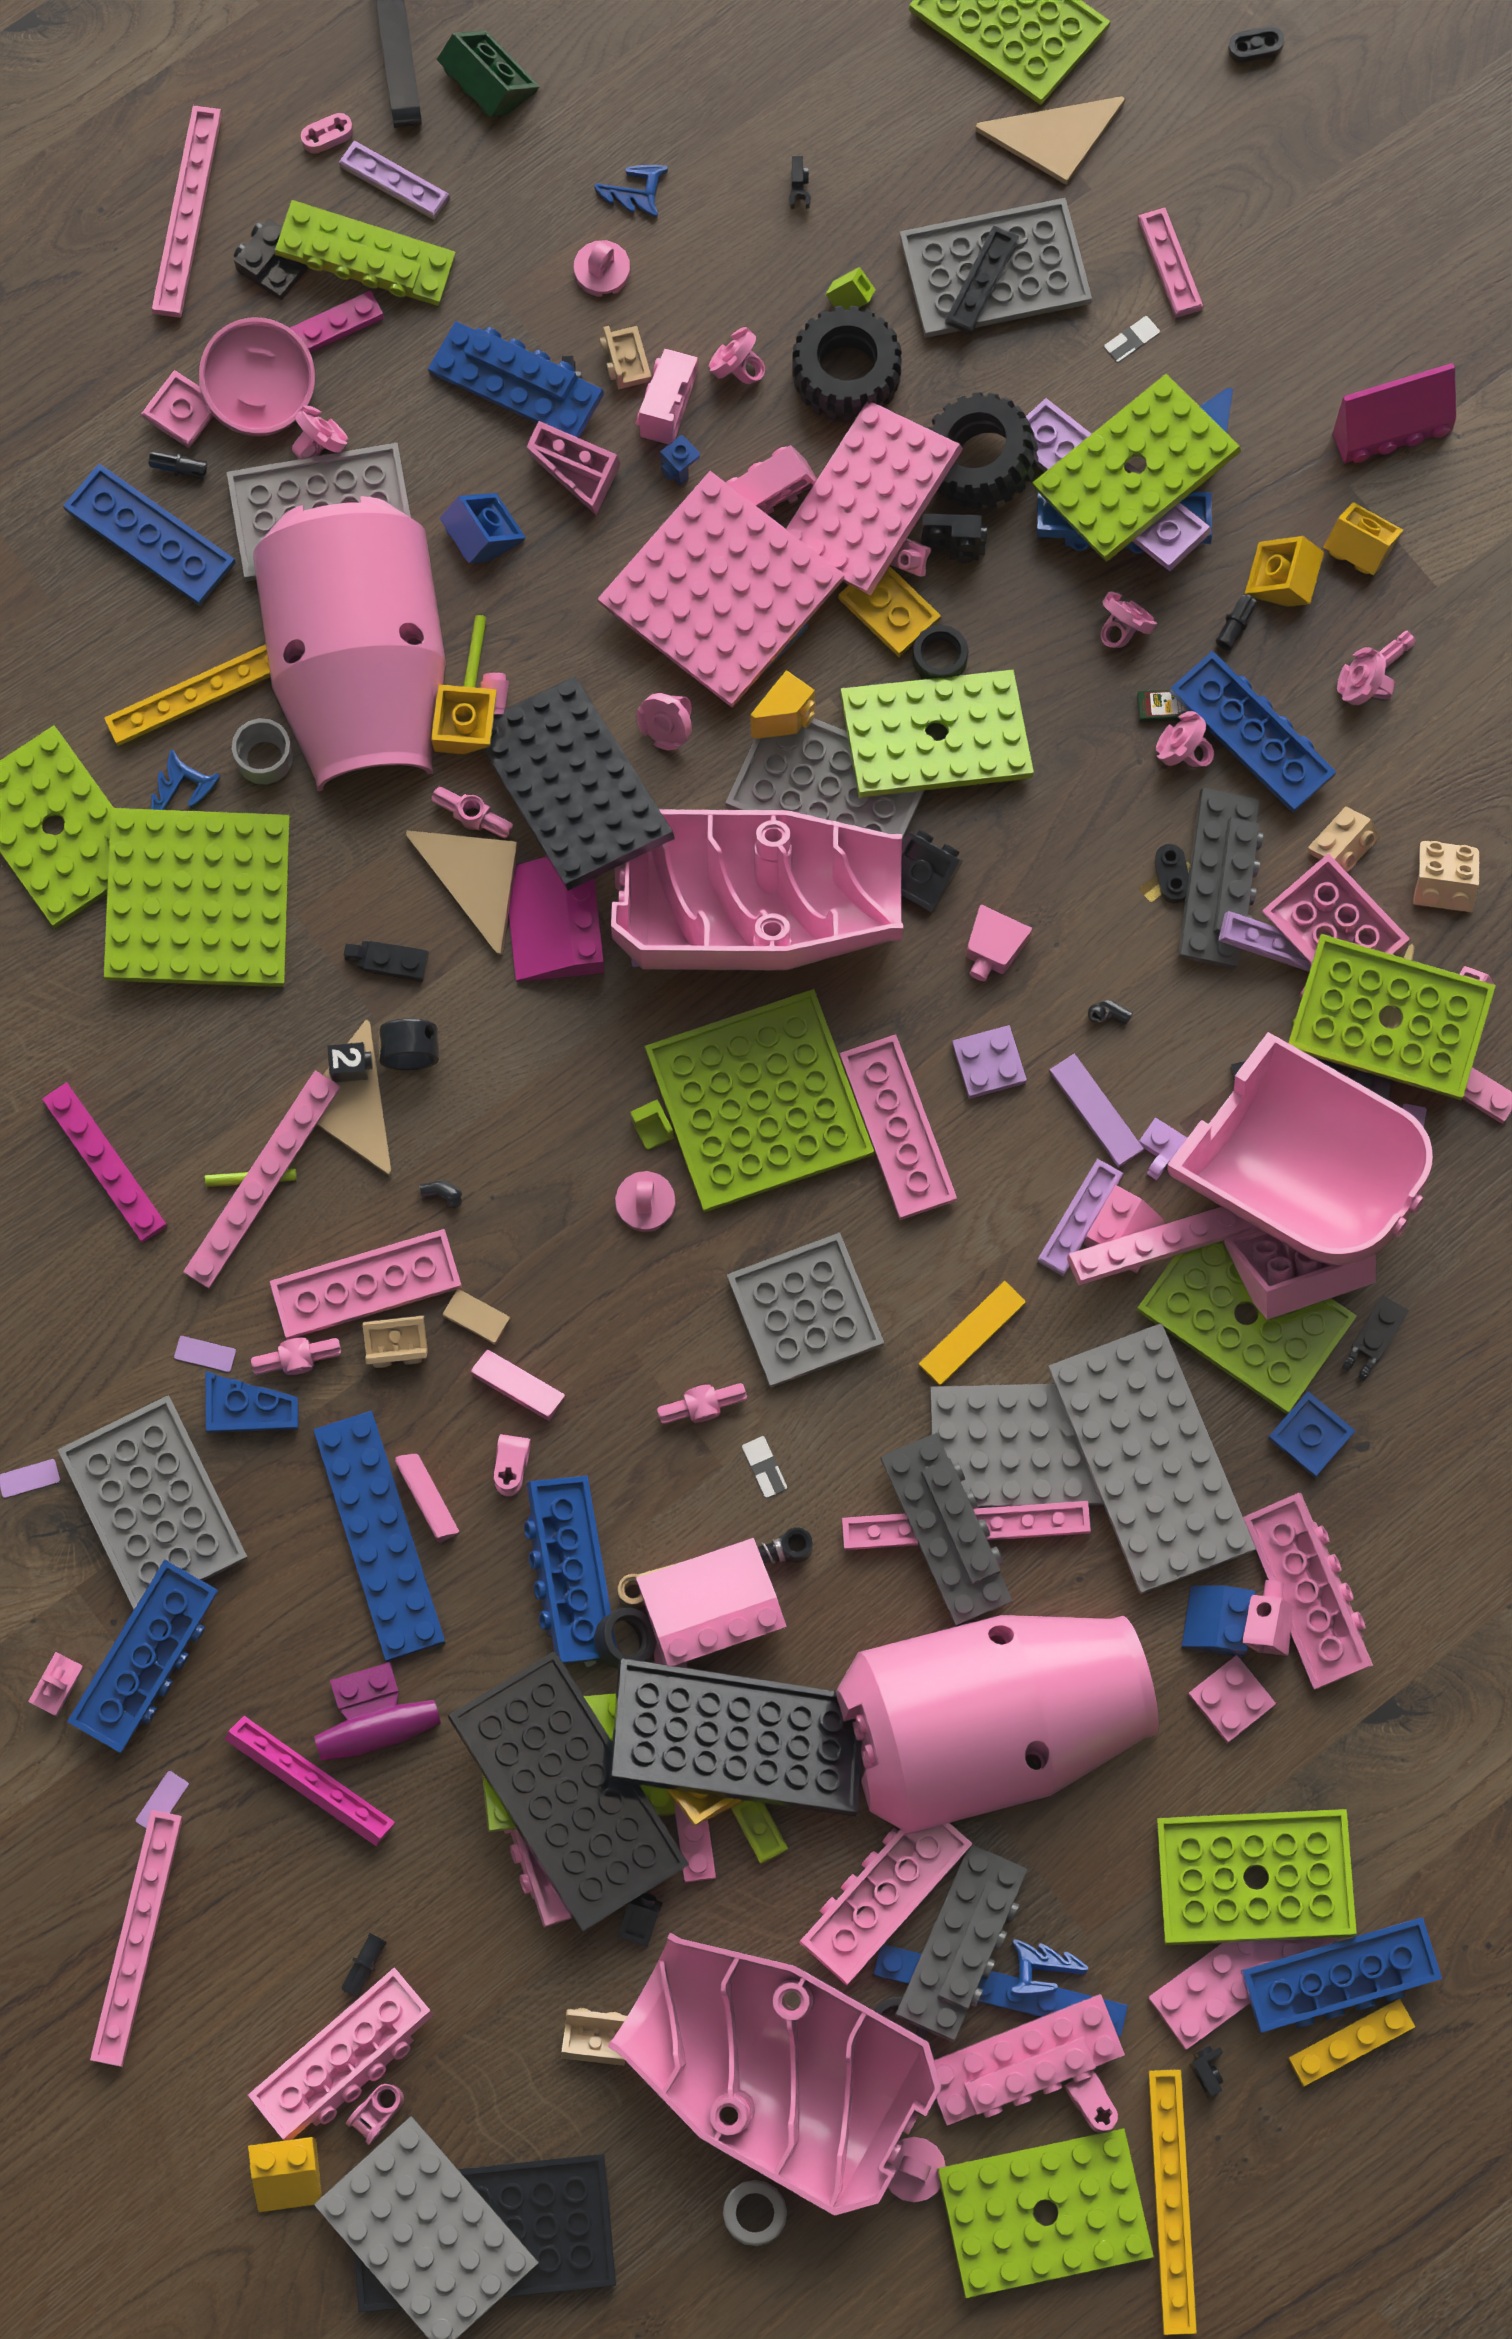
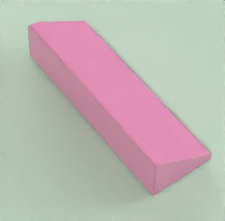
M488 1349L471 1370L473 1377L549 1422L565 1398L563 1393Z
M408 1454L396 1457L395 1462L436 1540L442 1543L457 1535L459 1530L419 1455Z

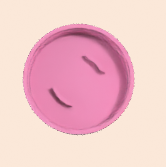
M258 317L234 321L219 330L209 341L203 352L199 368V387L204 403L221 424L237 433L248 436H268L285 430L296 422L295 416L304 405H309L313 394L315 369L311 354L305 343L293 330L277 321Z

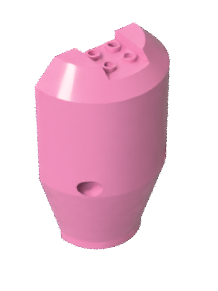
M361 496V503L333 504L305 511L303 505L288 511L256 546L253 552V560L272 689L313 773L317 791L323 790L324 785L337 776L370 767L405 765L418 767L425 770L427 774H433L432 757L434 748L431 737L438 684L443 685L446 660L425 529L421 524L389 503L372 497Z
M660 810L672 829L675 839L614 868L615 888L619 890V902H612V939L642 969L789 970L888 941H902L903 923H901L902 834H887L787 810Z
M1000 1615L858 1652L836 1690L843 1720L847 1721L856 1718V1722H853L855 1736L857 1740H862L865 1752H862L861 1755L866 1771L861 1783L869 1811L908 1834L1051 1796L1143 1739L1156 1736L1159 1727L1157 1701L1148 1663L1139 1638L1132 1624L1125 1616L1102 1619ZM1026 1760L1035 1761L1038 1765V1770L1030 1768Z
M670 1933L667 1937L665 1948L648 1982L608 2047L619 2053L699 2138L834 2216L878 2204L897 2170L891 2163L894 2162L904 2144L898 2140L902 2132L910 2133L919 2116L914 2110L924 2116L927 2115L941 2089L929 2042L794 1965L684 1940ZM787 1992H795L801 1998L799 2008L794 2009L787 2005L784 1998ZM727 2106L736 2109L738 2113L737 2122L727 2123L723 2119L722 2109Z

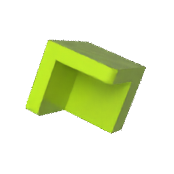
M858 267L833 281L825 295L834 307L842 306L843 310H850V306L860 308L867 304L876 289L862 269Z
M658 1099L630 1112L631 1121L646 1150H651L674 1139L673 1129Z

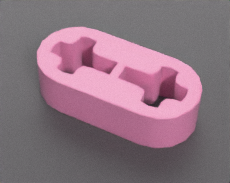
M337 113L306 126L301 132L303 148L309 153L317 154L346 142L353 134L351 119L343 113ZM340 124L344 127V131L340 132L335 126ZM315 135L319 141L314 143L313 140H310V136Z

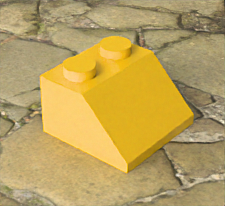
M1353 502L1337 519L1323 548L1329 550V553L1336 559H1345L1354 564L1358 571L1375 575L1398 541L1403 529Z
M1304 536L1259 542L1245 594L1256 599L1287 607L1310 604L1324 551Z
M786 670L750 714L751 736L755 739L791 735L797 734L802 726L807 728L816 715L814 713L816 705L815 690Z
M438 684L431 737L434 751L467 754L490 747L497 689Z
M309 2137L248 2146L251 2179L258 2212L310 2206L322 2198L315 2138Z

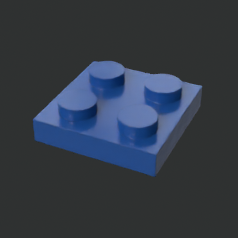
M1308 1391L1269 1435L1268 1439L1311 1476L1316 1478L1354 1434L1355 1430Z

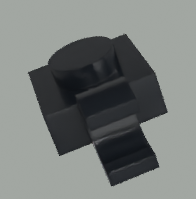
M792 156V191L789 196V206L791 209H794L795 201L803 199L805 201V208L809 209L811 206V196L803 188V184H809V167H803V156Z

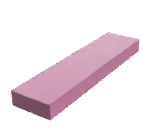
M1166 208L1138 215L1139 225L1175 318L1201 311L1203 309L1202 301Z

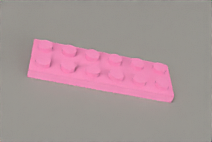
M895 1034L841 1052L839 1055L899 1220L956 1202L957 1197L897 1035Z
M445 1229L270 1281L287 1340L462 1288Z
M1338 1938L1222 1943L1149 1996L1148 1999L1183 2048L1187 2050L1250 2004L1241 1970L1329 1945Z

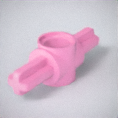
M443 787L435 789L431 800L453 812V818L461 821L465 828L478 831L484 828L502 838H507L511 834L513 824L492 813V808L484 804L480 797L466 794L460 797ZM471 808H476L480 811L474 817L465 815V812Z
M293 1338L280 1343L278 1352L253 1357L251 1365L256 1375L283 1369L286 1375H298L312 1370L314 1361L341 1355V1347L337 1338L309 1344V1340L306 1338Z
M741 1383L719 1390H714V1387H711V1385H701L687 1390L684 1394V1400L660 1406L657 1408V1412L662 1424L690 1417V1420L694 1423H700L719 1416L721 1407L745 1401L747 1394Z

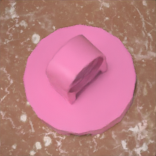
M607 240L594 241L586 244L578 251L574 260V275L579 287L588 294L597 297L611 292L615 294L626 286L630 277V260L626 251L618 244Z
M747 327L740 328L730 336L734 339L727 346L722 344L709 363L711 368L709 371L718 379L724 378L732 372L743 383L751 384L764 376L765 366L763 361L751 350L755 344L756 336ZM747 363H751L754 366V377L747 373Z
M304 405L295 416L303 432L293 444L292 452L298 459L316 457L324 448L340 453L348 443L346 442L348 437L331 418L327 422L319 417L321 411Z
M1111 591L1108 592L1102 601L1104 607L1111 613L1101 630L1102 642L1108 647L1121 648L1130 641L1136 630L1145 634H1151L1157 626V622L1153 621L1154 617L1132 600L1129 603L1120 601L1122 595ZM1115 626L1119 627L1122 632L1121 639L1116 643L1112 642L1109 637L1111 629Z
M1364 647L1356 651L1352 655L1356 659L1350 666L1347 664L1343 666L1338 678L1337 691L1342 694V699L1351 705H1360L1371 697L1384 700L1392 698L1395 681L1385 675L1386 662L1384 656L1371 647Z
M662 693L650 695L642 702V705L636 712L637 724L641 733L644 736L649 735L656 742L653 745L658 748L676 750L689 739L692 732L690 719L691 702L687 697L669 696Z
M1194 711L1185 712L1178 716L1181 721L1175 727L1169 724L1160 736L1156 745V751L1160 753L1157 757L1163 763L1170 766L1181 761H1185L1192 767L1207 766L1213 760L1214 750L1212 745L1203 738L1206 722ZM1197 746H1200L1203 750V759L1201 761H1198L1194 755Z
M649 1171L636 1172L625 1178L618 1187L615 1197L619 1217L628 1227L640 1232H650L659 1229L660 1226L672 1218L676 1206L674 1190L669 1181L660 1174Z
M918 2137L901 2139L900 2141L904 2144L894 2162L891 2163L897 2170L888 2188L892 2194L903 2201L916 2203L928 2200L941 2188L937 2168L946 2167L944 2156L938 2147L927 2139Z

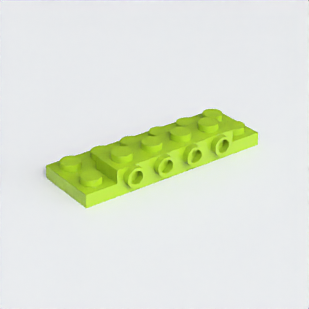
M291 200L275 248V255L306 264L313 270L329 271L341 279L348 280L351 278L362 282L363 285L369 288L379 287L389 290L395 296H408L436 306L440 304L456 253L443 247L295 200Z

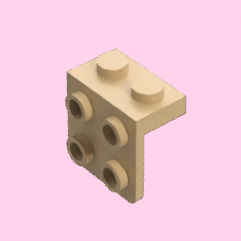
M1422 841L1419 848V875L1413 904L1473 912L1479 887V850L1467 845L1460 846L1438 841Z

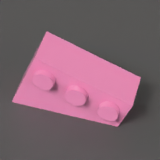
M664 349L662 357L656 359L653 369L654 376L651 383L647 386L645 398L637 416L636 425L640 426V437L668 445L676 439L698 372V357Z
M538 421L527 445L531 457L597 516L621 465L618 456Z
M790 445L777 449L771 458L764 462L753 464L747 473L739 478H732L726 483L768 515L774 512L773 506L787 499L790 504L797 501V494L812 488L817 478L807 460Z

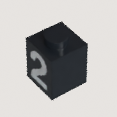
M363 1042L327 1046L329 1074L333 1082L368 1079V1070L373 1069L371 1051L366 1052Z

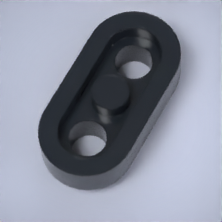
M1273 26L1238 32L1230 38L1228 46L1229 56L1234 61L1241 63L1276 56L1283 48L1284 35L1280 29ZM1270 42L1273 46H1266L1265 43ZM1239 48H1244L1246 51H1245V52H1241V51H1238V49H1239Z
M1165 844L1157 850L1154 860L1160 892L1166 901L1180 903L1186 898L1189 875L1185 855L1179 846ZM1168 854H1172L1175 857V860L1168 861L1166 860L1165 856ZM1178 882L1181 888L1174 889L1171 887V883Z

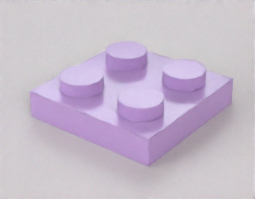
M1010 1025L952 1041V1047L969 1099L1026 1084L1027 1079Z

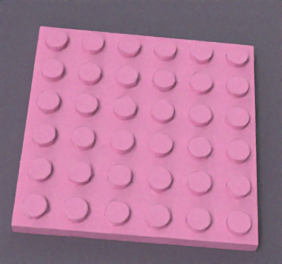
M709 471L599 596L598 603L733 708L844 580L845 575L713 472Z

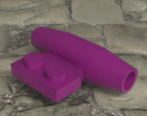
M390 1662L330 1680L338 1710L347 1720L314 1736V1740L321 1761L359 1756L408 1741L440 1725L441 1721L434 1700L397 1705L399 1691Z

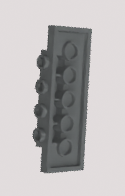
M1204 787L1200 790L1178 958L1235 969L1238 966L1240 948L1218 940L1226 912L1230 911L1253 919L1252 916L1248 915L1249 905H1253L1256 898V888L1251 887L1252 877L1258 875L1260 861L1255 859L1256 849L1259 850L1263 843V833L1258 832L1259 823H1256L1259 799Z
M932 1434L881 1456V1462L955 1627L1012 1603L1013 1600L1000 1574L999 1566L1003 1564L1001 1555L997 1547L990 1548L986 1539L991 1536L984 1519L978 1521L974 1509L978 1508L975 1497L971 1491L965 1492L961 1481L965 1480V1476L959 1463L953 1465L951 1459L946 1454L938 1434Z
M972 1845L966 1851L895 2017L954 2043L969 2006L971 2005L976 2008L983 1989L978 1988L982 1976L988 1979L995 1961L990 1959L994 1948L1000 1950L1007 1935V1932L1002 1930L1006 1919L1013 1921L1019 1904L1014 1902L1026 1875L1027 1868L975 1845Z

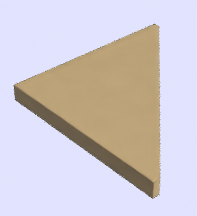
M1121 96L980 122L975 126V131L1067 185L1122 108L1125 98Z
M407 831V837L498 955H503L519 844L514 841Z
M365 1020L348 1043H364L366 1052L371 1051L373 1069L368 1070L367 1080L336 1082L341 1088L317 1123V1126L390 1177L392 1170L371 1025L368 1020ZM328 1067L323 1075L331 1080Z

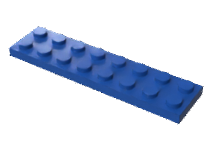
M372 1410L313 1429L386 1662L446 1643Z

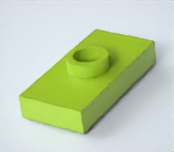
M745 1800L731 1808L760 1864L788 1850L764 1803Z

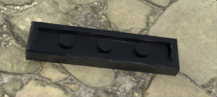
M993 225L946 317L945 324L970 335L972 334L1019 242L1018 235Z

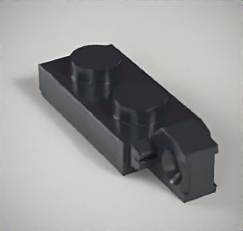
M362 941L361 946L346 944L343 955L345 960L358 962V968L364 969L365 972L422 982L429 952L428 950L375 941Z

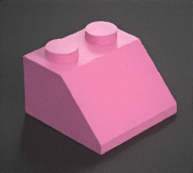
M1115 1185L1086 1235L1084 1245L1090 1248L1164 1225L1166 1221L1144 1200ZM1136 1267L1130 1270L1135 1273H1138L1140 1267Z

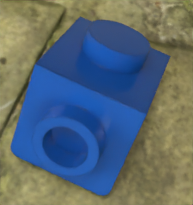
M681 435L660 451V469L668 480L674 479L681 486L689 479L688 467L700 458V453Z

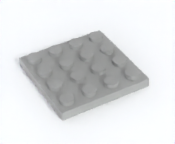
M840 1233L727 1274L728 1282L770 1388L884 1346L883 1338Z

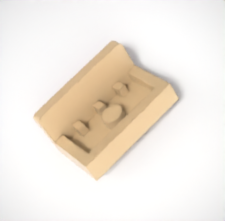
M609 326L603 327L604 337L600 338L603 355L609 354L611 361L607 363L610 380L616 379L618 389L651 382V373L638 327L634 326L613 332L610 331Z
M1345 806L1310 844L1308 849L1312 856L1320 860L1329 853L1348 872L1368 849L1375 844L1379 835L1370 818Z
M424 1316L363 1322L366 1364H373L375 1368H382L392 1365L391 1362L404 1360V1364H417L422 1362V1358H427L428 1348Z
M585 2008L567 2009L561 2058L624 2066L625 2059L619 2053L610 2049L608 2045L628 2016L617 2012H591Z

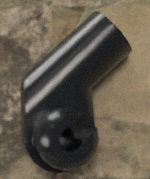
M1112 1000L1095 1003L1088 1010L1089 1019L1095 1023L1114 1018L1127 1025L1133 1014L1132 1011Z
M440 1180L420 1184L422 1199L440 1196L446 1199V1205L449 1208H456L462 1204L461 1190L448 1181Z

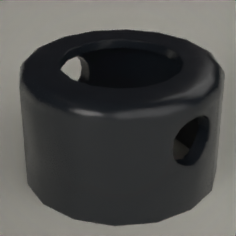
M418 1018L396 1019L382 1024L378 1029L380 1064L395 1070H417L437 1064L439 1061V1042L436 1024L429 1020Z

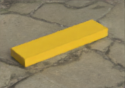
M1004 1281L943 1339L918 1366L938 1386H941L1026 1304V1301Z

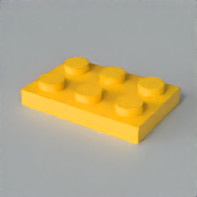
M890 566L871 595L848 585L838 596V599L898 657L915 644V640L922 631L930 626H935L941 620V615Z

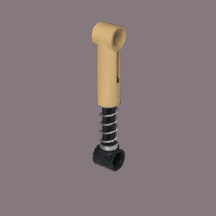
M794 1527L787 1530L779 1538L773 1539L772 1543L765 1545L762 1542L757 1548L764 1564L769 1562L775 1564L776 1560L800 1563L807 1560L811 1555L813 1542L807 1530ZM795 1538L802 1539L806 1547L800 1552L792 1551L788 1546L791 1540ZM666 1567L641 1574H628L624 1576L618 1585V1595L621 1603L627 1608L639 1609L645 1604L642 1595L633 1599L629 1598L625 1594L627 1587L638 1585L637 1577Z

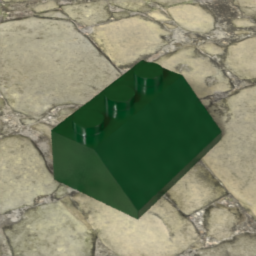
M486 30L453 33L436 59L444 67L445 73L453 77L462 86V90L467 95L473 97L480 105L481 110L491 117L509 114L540 88L535 80Z

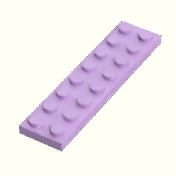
M1047 398L1026 416L1038 443L1039 450L1036 453L1039 458L1037 466L1044 472L1091 435L1088 430ZM1126 463L1125 471L1127 473H1141L1130 463ZM1178 503L1132 542L1171 571L1211 534V528L1181 503Z

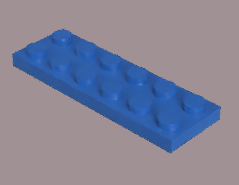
M100 463L63 505L64 510L198 606L202 605L236 564L235 559Z

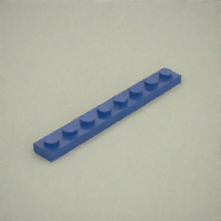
M884 1944L879 1950L873 1976L909 1984L922 1954ZM991 1971L988 1979L982 1976L978 1988L983 1989L978 2002L1037 2017L1046 2016L1093 1997L1062 1988H1057L1055 1993L1043 1996H1012L1011 1990L1018 1985L1019 1978ZM1103 1999L1117 2036L1121 2037L1128 2005Z

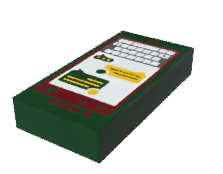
M1170 689L1138 691L1137 693L1139 722L1180 720L1178 716L1188 712V710L1169 692Z

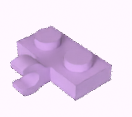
M1156 1117L1139 1140V1143L1144 1149L1157 1156L1149 1167L1147 1175L1158 1180L1187 1137Z

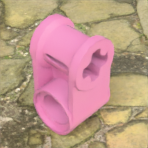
M500 1434L496 1451L494 1481L495 1487L501 1495L514 1496L521 1490L525 1467L529 1458L531 1439ZM507 1474L513 1476V1480H510L509 1485H505L503 1482Z
M1092 2069L1090 2070L1091 2077L1075 2083L1072 2080L1064 2086L1090 2128L1097 2133H1105L1114 2128L1118 2120V2113L1109 2099L1103 2084ZM1097 2110L1110 2114L1107 2120L1108 2125L1095 2121L1098 2115Z
M380 2085L352 2113L345 2124L348 2127L353 2126L366 2138L365 2142L371 2145L387 2127L388 2122L401 2109L404 2103L403 2092L395 2085ZM390 2089L395 2093L396 2102L392 2107L385 2108L380 2102V2096L385 2090ZM362 2119H363L364 2121H366L372 2128H370L368 2125H366V2124L362 2121Z

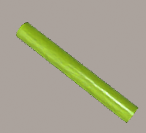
M476 615L474 619L463 687H475L486 624V617L483 615Z
M287 1169L280 1182L297 1181L296 1169ZM248 1172L205 1175L206 1187L240 1185Z

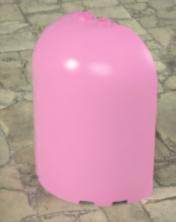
M1268 1032L1235 1075L1233 1093L1209 1124L1202 1120L1199 1122L1168 1163V1173L1171 1177L1305 1256L1326 1264L1343 1265L1356 1263L1373 1256L1383 1249L1395 1236L1402 1234L1410 1214H1416L1424 1201L1421 1194L1430 1174L1433 1156L1428 1134L1421 1123L1409 1112Z

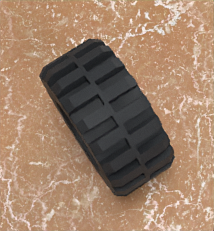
M837 306L833 308V312L828 313L827 310L819 312L817 320L810 318L805 323V330L799 331L792 352V377H794L796 391L801 393V400L805 405L812 403V411L818 415L824 412L827 414V419L835 421L836 417H841L843 422H852V418L859 415L867 401L869 404L873 402L882 407L883 403L889 404L894 397V392L898 390L901 376L902 350L900 343L897 342V334L894 329H888V322L884 318L879 317L877 320L875 312L866 309L864 313L859 311L857 306H850V310H843L842 306ZM851 347L866 353L873 361L874 367L862 378L843 381L828 375L821 368L820 361L827 353L834 349Z
M982 392L972 393L973 397L966 398L963 395L957 398L958 402L951 405L949 402L942 407L944 412L941 415L937 413L931 420L934 426L927 429L959 443L961 447L972 437L983 433H994L1006 438L1005 447L1001 455L994 462L982 468L972 469L962 467L955 461L939 486L943 495L949 500L954 499L957 505L966 507L969 503L972 509H982V505L993 508L998 506L997 502L999 501L1009 502L1013 499L1012 494L1015 492L1020 494L1026 488L1024 482L1026 480L1031 481L1035 474L1032 467H1036L1039 457L1036 452L1039 449L1031 425L1019 406H1015L1013 401L1007 397L1000 399L996 393L990 392L988 396H983Z

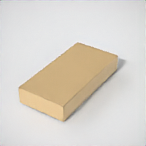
M460 1289L456 1290L443 1312V1317L494 1345L497 1344L511 1320L506 1314Z

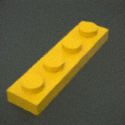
M1398 1999L1292 2055L1288 2060L1301 2085L1304 2087L1415 2028V2025L1401 1999Z

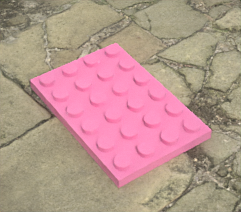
M867 401L786 530L845 575L843 582L871 595L963 448L957 442L873 402L869 404Z

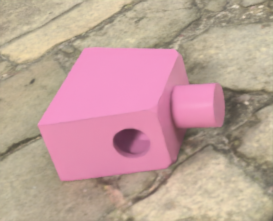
M980 905L966 953L968 959L975 961L970 975L977 980L986 981L991 969L1004 974L1028 943L1032 928L984 905Z
M1265 1580L1263 1596L1252 1595L1243 1643L1258 1653L1288 1656L1292 1605L1282 1598L1284 1583L1280 1581Z

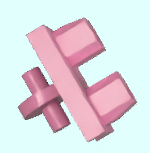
M906 538L890 565L917 576H925L926 561L931 548Z
M55 1652L28 1702L57 1717L82 1673L84 1666Z

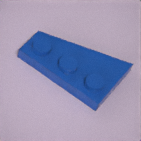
M205 1371L207 1433L299 1430L298 1397L264 1387L260 1388L243 1383V1381L225 1378Z

